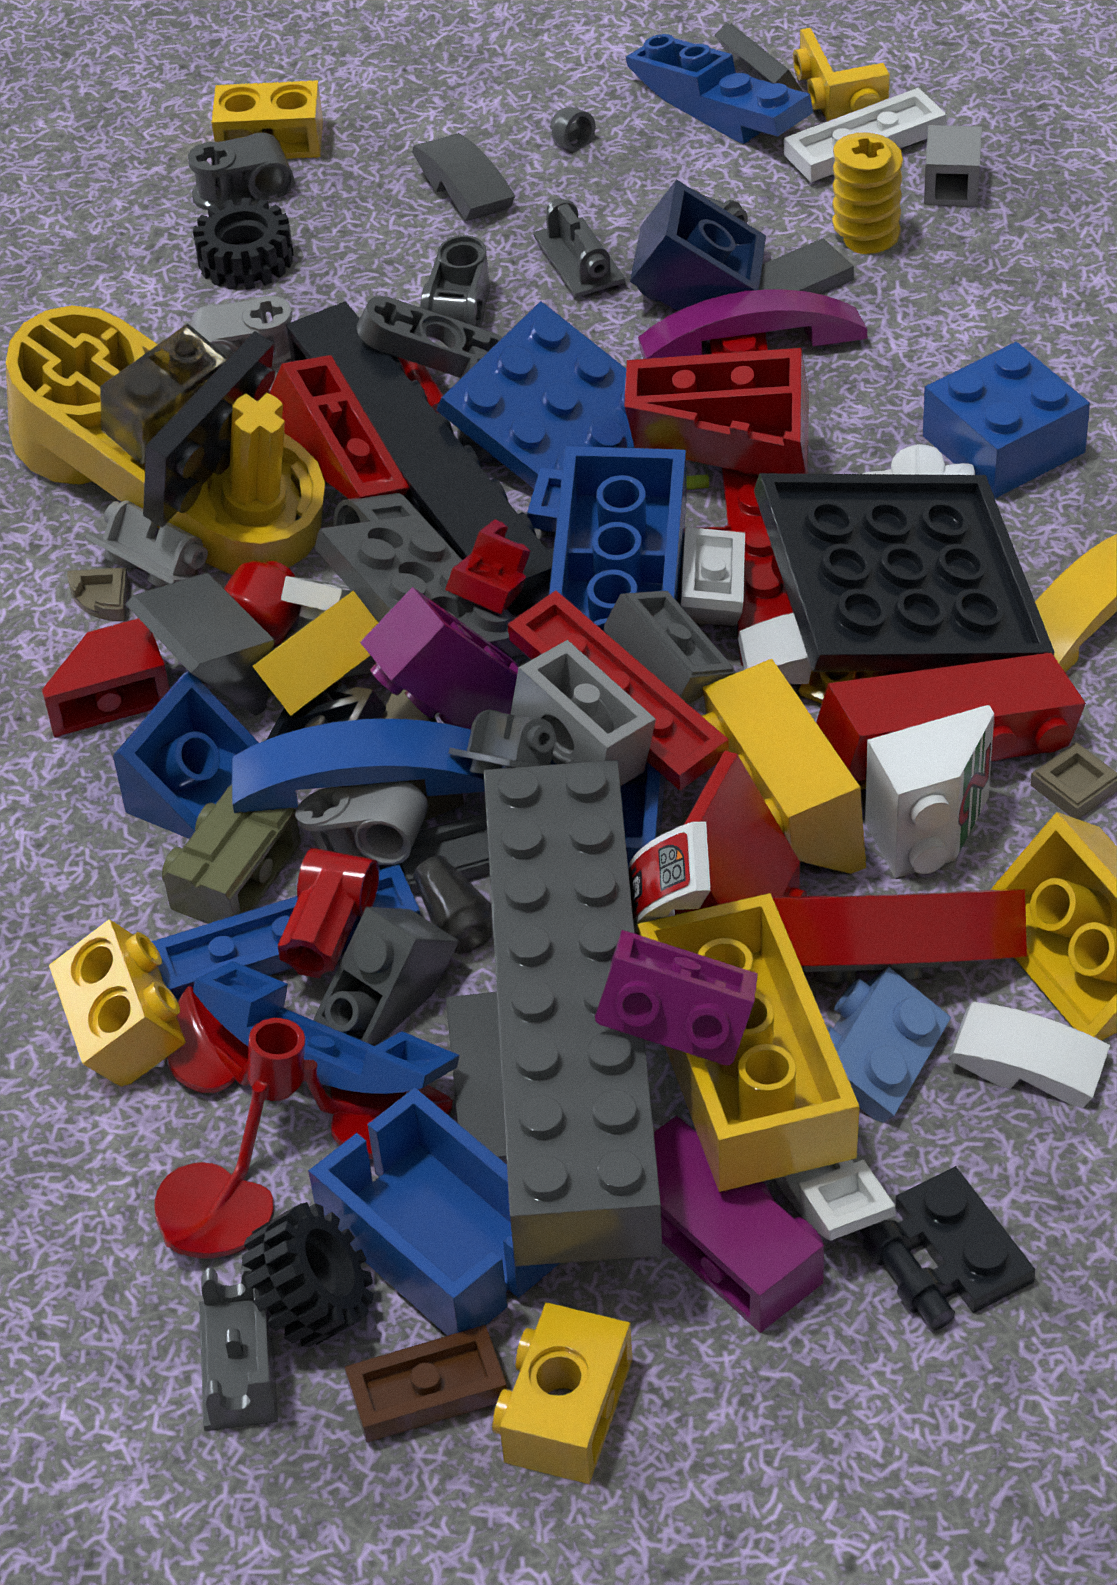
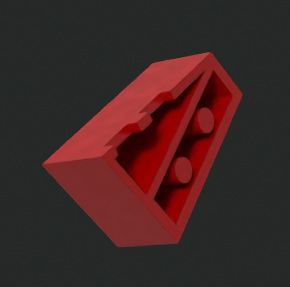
M802 348L627 360L624 407L634 448L686 450V460L757 475L760 473L808 474L809 390Z

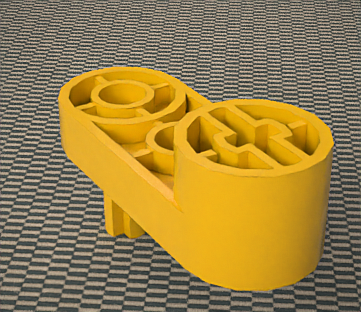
M71 305L45 310L24 322L9 341L5 362L9 435L15 454L32 472L53 482L66 484L94 482L119 501L127 500L143 509L146 445L208 379L124 320L101 309ZM268 393L258 401L247 394H244L235 401L232 406L229 467L220 475L213 473L202 485L201 492L193 506L185 513L178 511L169 520V523L199 537L202 540L203 547L208 551L205 562L230 575H233L241 564L252 561L264 563L276 561L288 568L293 566L310 553L316 544L318 532L321 528L325 481L318 462L298 442L284 433L285 420L282 419L283 403L277 397Z

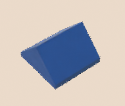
M189 671L185 672L113 755L125 812L188 839L195 832L196 821L202 808L208 803L216 804L227 788L232 785V757L259 743L211 691Z

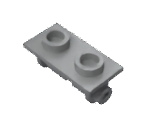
M127 500L120 503L114 501L107 507L104 519L108 524L104 534L87 533L85 539L106 549L104 557L107 560L128 568L139 567L149 573L147 580L158 587L198 576L195 571L203 566L208 556V551L203 547L202 540L199 537L169 522L163 528H159L156 540L153 539L157 525L143 516L142 508Z

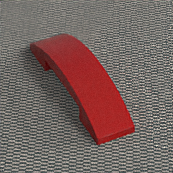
M1025 889L858 896L772 897L801 966L906 964L1027 957Z

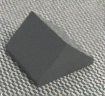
M209 573L135 594L125 604L191 674L255 716L265 711L269 687L253 668V665L273 651L274 639Z

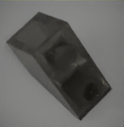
M187 323L100 386L101 430L141 465L144 464L146 460V445L229 358Z

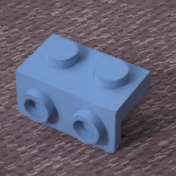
M887 967L867 983L860 978L855 980L841 995L834 1007V1010L841 1015L834 1028L827 1027L860 1109L882 1123L895 1116L951 1019V1016L890 967Z

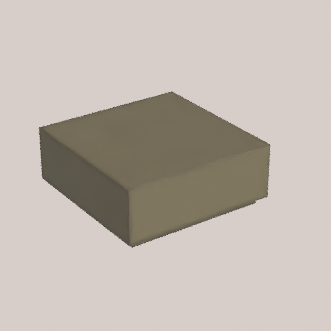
M1076 742L1031 773L1030 786L1070 817L1080 819L1117 792V772Z

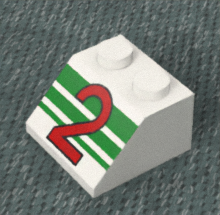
M990 705L867 740L865 824L894 878L915 872L929 874L940 869L945 863L956 860L989 797L994 712Z

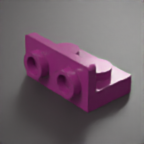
M621 930L607 981L596 1011L595 1021L599 1025L728 1066L734 1062L754 1004L758 973Z

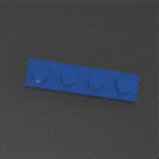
M400 865L379 870V885L373 907L411 909L420 915V909ZM297 896L152 941L162 958V964L158 968L164 985L172 992L177 1002L188 986L194 988L196 978L232 961L268 976L293 968L289 964L280 961L277 946L296 905ZM357 916L342 952L346 951L361 917Z

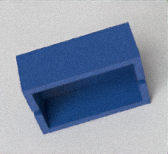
M413 1088L367 1124L375 1174L379 1176L374 1182L372 1180L367 1143L358 1133L354 1134L308 1170L314 1203L323 1206L324 1216L333 1212L339 1217L338 1229L342 1232L349 1228L355 1236V1239L350 1243L354 1251L362 1249L367 1259L365 1262L447 1336L487 1325L508 1307L506 1291L510 1290L519 1298L560 1264L515 1266L507 1164L416 1088Z

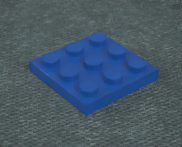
M542 301L526 314L441 397L436 408L437 412L533 489L540 467L557 470L563 469L565 446L634 448L624 407L626 368Z

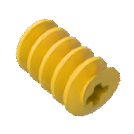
M870 132L846 135L836 141L833 148L836 160L833 165L835 177L833 182L835 197L832 201L835 213L832 218L833 228L840 236L844 237L845 245L852 251L860 254L879 253L890 249L897 243L901 232L899 224L901 218L900 202L902 199L900 189L902 183L901 167L903 164L901 149L894 141L883 135Z

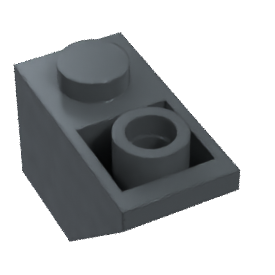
M366 907L313 1020L373 1046L378 1045L434 994L459 940L411 909Z

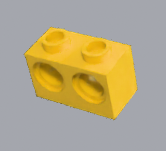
M318 80L215 85L211 121L214 142L247 137L255 133H267L273 135L279 141L286 159L321 157L323 115Z
M109 919L49 964V968L82 1064L118 1086L123 1087L132 1084L183 1046L186 1041L176 1017L180 1013V1006L172 992L164 985L158 968L162 964L159 951L144 934L137 932L133 935Z

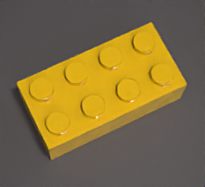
M771 893L638 923L637 931L640 936L758 973L754 1004L734 1062L731 1065L719 1064L665 1046L718 1191L721 1192L856 1159L860 1106Z

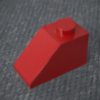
M137 618L87 632L42 688V694L53 736L58 737L151 711L170 689L165 664L155 637L145 624Z

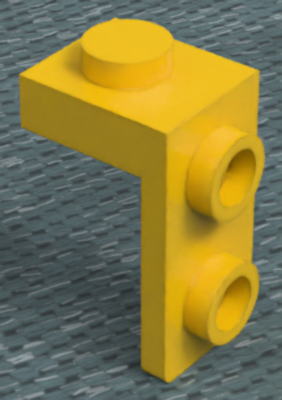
M800 29V49L793 51L795 74L799 81L806 79L813 110L821 109L827 122L889 99L890 74L884 63L833 72L812 29Z

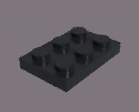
M254 331L146 445L143 516L163 528L178 511L185 513L193 506L201 492L202 485L213 473L220 475L229 467L232 406L244 394L249 395L256 401L260 400L266 393L269 394L275 379V371L272 370L274 343Z

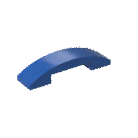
M362 719L333 722L295 730L267 739L233 756L232 805L234 813L297 808L298 790L425 779L427 796L485 792L484 774L470 772L471 758L448 754L449 748L467 751L471 733L470 729L450 724L411 719Z
M234 961L196 978L194 982L193 992L206 1009L228 1031L247 1046L249 1045L251 1029L265 1019L284 1018L299 1025L305 1034L304 1060H314L317 1062V1076L323 1085L361 1093H400L411 1091L413 1088H424L458 1067L460 1055L403 1031L373 1046L284 1008L287 983Z

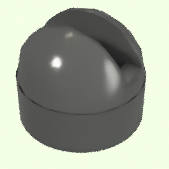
M566 107L557 111L552 117L550 129L552 130L553 141L562 148L576 152L592 142L596 125L590 113L575 107ZM577 138V143L570 144L572 140Z

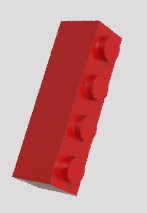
M1051 652L828 683L816 723L854 779L860 781L866 780L868 739L990 705L994 712L991 761L1039 753H1052L1070 746L1086 703Z

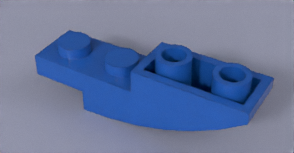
M659 34L648 38L644 42V46L626 56L627 66L665 102L743 144L761 132L778 137L813 113L809 93L787 88L786 85L781 83H770L752 78L746 73H736L732 54L712 49L705 44H694L676 39L670 34Z

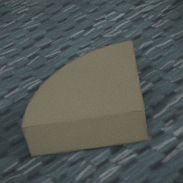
M126 568L67 571L71 595L82 610L100 619L125 621V604L127 603L129 581Z

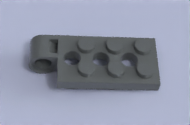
M392 493L342 500L335 509L333 527L319 529L315 550L349 589L355 591L378 622L414 587L509 657L525 654L509 640L508 623L516 618L508 609L499 614L445 590L452 568L460 563L462 559L402 494Z

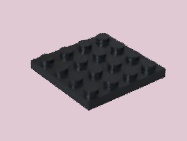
M759 474L754 494L813 672L921 671L1051 652L1054 655L1053 646L986 475Z

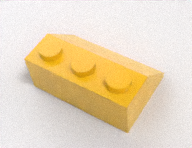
M773 659L702 687L706 714L702 715V717L729 739V752L738 754L799 861L849 874L865 869L866 855L860 786Z
M1056 812L990 890L1025 889L1027 957H1016V961L1074 1029L1102 1041L1117 1033V846L1099 826Z

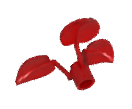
M188 986L178 1001L180 1013L176 1016L186 1043L166 1057L168 1067L173 1076L186 1087L201 1093L220 1092L236 1080L243 1086L251 1085L252 1098L237 1164L233 1173L230 1174L223 1167L207 1162L191 1163L178 1167L166 1176L157 1190L155 1196V1219L167 1248H171L174 1252L189 1257L218 1258L246 1249L244 1246L246 1238L252 1235V1231L269 1222L273 1214V1196L270 1190L260 1184L244 1180L249 1171L265 1099L269 1101L285 1100L301 1086L303 1081H306L318 1108L324 1113L334 1114L331 1120V1134L334 1140L339 1145H342L350 1137L358 1133L366 1140L369 1159H373L367 1124L409 1091L378 1094L361 1093L331 1087L330 1098L317 1076V1062L314 1060H304L305 1034L299 1025L284 1018L265 1019L251 1029L249 1045L247 1046L228 1031L206 1009L193 992V987ZM429 1085L418 1089L447 1115L450 1114L453 1099Z

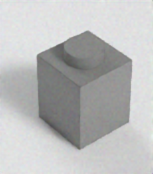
M928 125L924 205L978 206L982 127Z

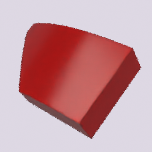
M494 519L479 531L472 553L452 568L445 590L502 614L523 589L526 580L523 571L531 551L524 544L506 539L505 535L508 527L503 522Z

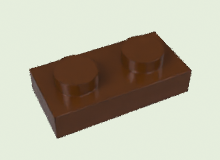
M486 1325L344 1366L347 1383L366 1443L497 1403L502 1390L507 1389V1384Z

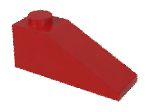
M332 355L282 363L269 394L277 397L283 403L282 419L285 420L284 433L298 442L318 462L323 479L348 499L392 493L405 495L409 489L408 483Z

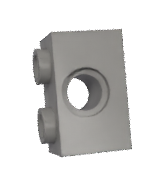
M566 640L518 668L511 715L542 718L551 723L556 734V743L552 755V760L556 764L618 760L620 786L645 771L656 719L572 643Z

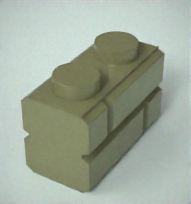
M232 785L227 788L216 804H206L199 813L194 834L183 848H173L163 864L162 880L165 883L170 908L175 912L200 921L203 920L208 924L254 910L301 844L298 821L295 816L296 809L285 808L234 813Z

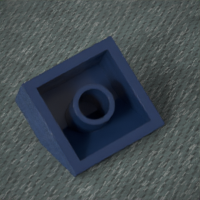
M676 179L640 227L630 282L637 286L639 291L653 301H662L675 310H681L699 302L727 294L759 290L766 235Z

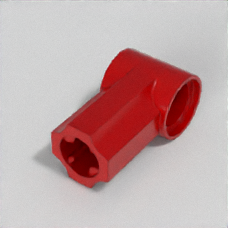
M311 848L307 851L298 876V900L277 946L280 961L289 964L298 974L308 977L320 978L323 973L334 971L357 916L362 917L366 907H373L379 885V865L376 860L317 848Z

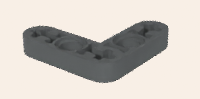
M377 296L370 299L356 326L359 336L370 347L459 377L460 379L503 338L496 333L386 296ZM427 336L442 341L448 348L435 344ZM458 428L457 438L463 446L470 445L480 462H498L495 457Z

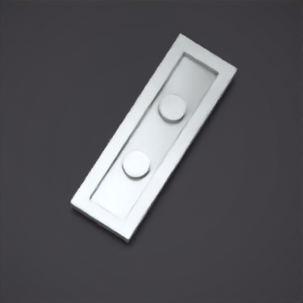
M916 88L785 137L784 156L810 182H814L834 174L833 165L836 160L833 148L836 141L842 137L853 133L870 132L885 136L894 141L901 149L927 139L928 125H946L947 114L921 89Z

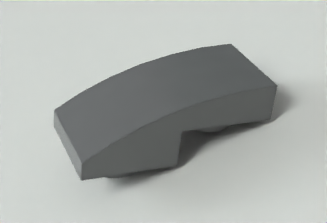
M457 133L414 145L412 153L434 191L447 190L465 222L511 207L515 194L490 159L468 138Z

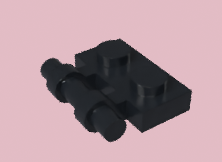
M956 1166L896 1195L895 1209L903 1219L902 1221H887L886 1219L859 1230L864 1236L862 1245L869 1257L878 1266L884 1264L899 1284L897 1294L907 1309L912 1313L919 1312L933 1330L945 1327L954 1318L955 1311L945 1298L955 1293H958L972 1313H975L1034 1283L1035 1268ZM922 1245L938 1267L935 1269L929 1267L922 1268L910 1251Z

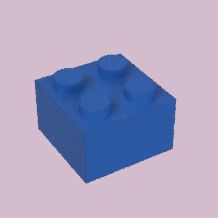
M1016 341L925 386L923 437L952 463L972 464L975 475H986L994 498H997L1086 452L1090 402Z

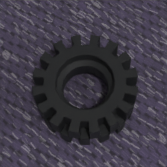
M241 198V205L234 206L233 200L223 202V210L214 205L208 209L209 217L201 215L197 219L198 226H194L193 235L198 266L204 278L211 277L212 284L220 286L226 281L227 289L237 290L238 283H245L246 290L255 289V281L261 280L264 286L273 283L271 274L281 278L286 273L285 266L291 267L293 263L292 256L294 253L289 218L286 213L282 214L281 208L276 204L269 208L268 201L259 199L256 205H252L251 198ZM252 242L245 245H236L240 243Z
M307 1202L298 1204L252 1231V1235L247 1237L244 1246L249 1251L242 1254V1266L252 1270V1273L244 1277L247 1288H257L260 1295L259 1298L253 1300L257 1309L261 1312L267 1308L271 1313L267 1323L275 1331L285 1327L284 1339L291 1343L300 1340L301 1347L318 1345L358 1323L370 1312L367 1306L373 1303L374 1295L366 1289L367 1286L373 1284L371 1272L362 1270L360 1266L367 1259L362 1249L355 1252L350 1243L355 1239V1236L350 1229L347 1228L341 1232L338 1229L339 1217L333 1212L324 1216L323 1206L316 1203L308 1206Z

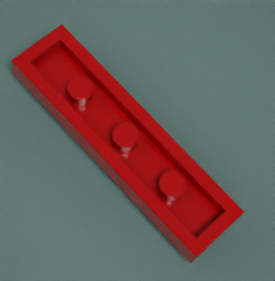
M555 590L508 623L509 640L531 660L568 640L649 712L656 721L647 762L678 790L681 791L716 765L723 752L729 751V739L558 591Z

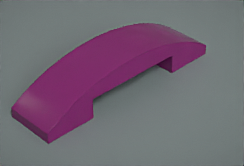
M764 289L727 294L686 307L650 327L638 337V343L643 359L702 355L701 341L798 327H804L812 346L868 339L867 327L856 307L841 300L806 291Z

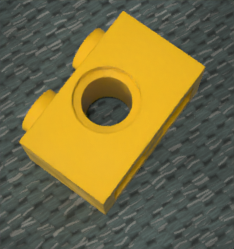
M545 1302L536 1329L527 1327L521 1336L515 1363L519 1375L513 1391L503 1389L496 1403L492 1430L493 1433L501 1435L504 1463L590 1484L633 1360L630 1322ZM560 1388L573 1390L561 1396L548 1394Z

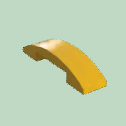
M1117 534L1105 539L1078 558L1035 601L1053 646L1054 657L1064 672L1068 671L1078 661L1080 645L1117 612Z

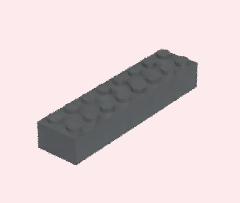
M618 760L484 770L509 1207L515 1266L661 1256V1206L645 1040L599 1025L595 1021L596 1011L607 981L621 930L634 933Z

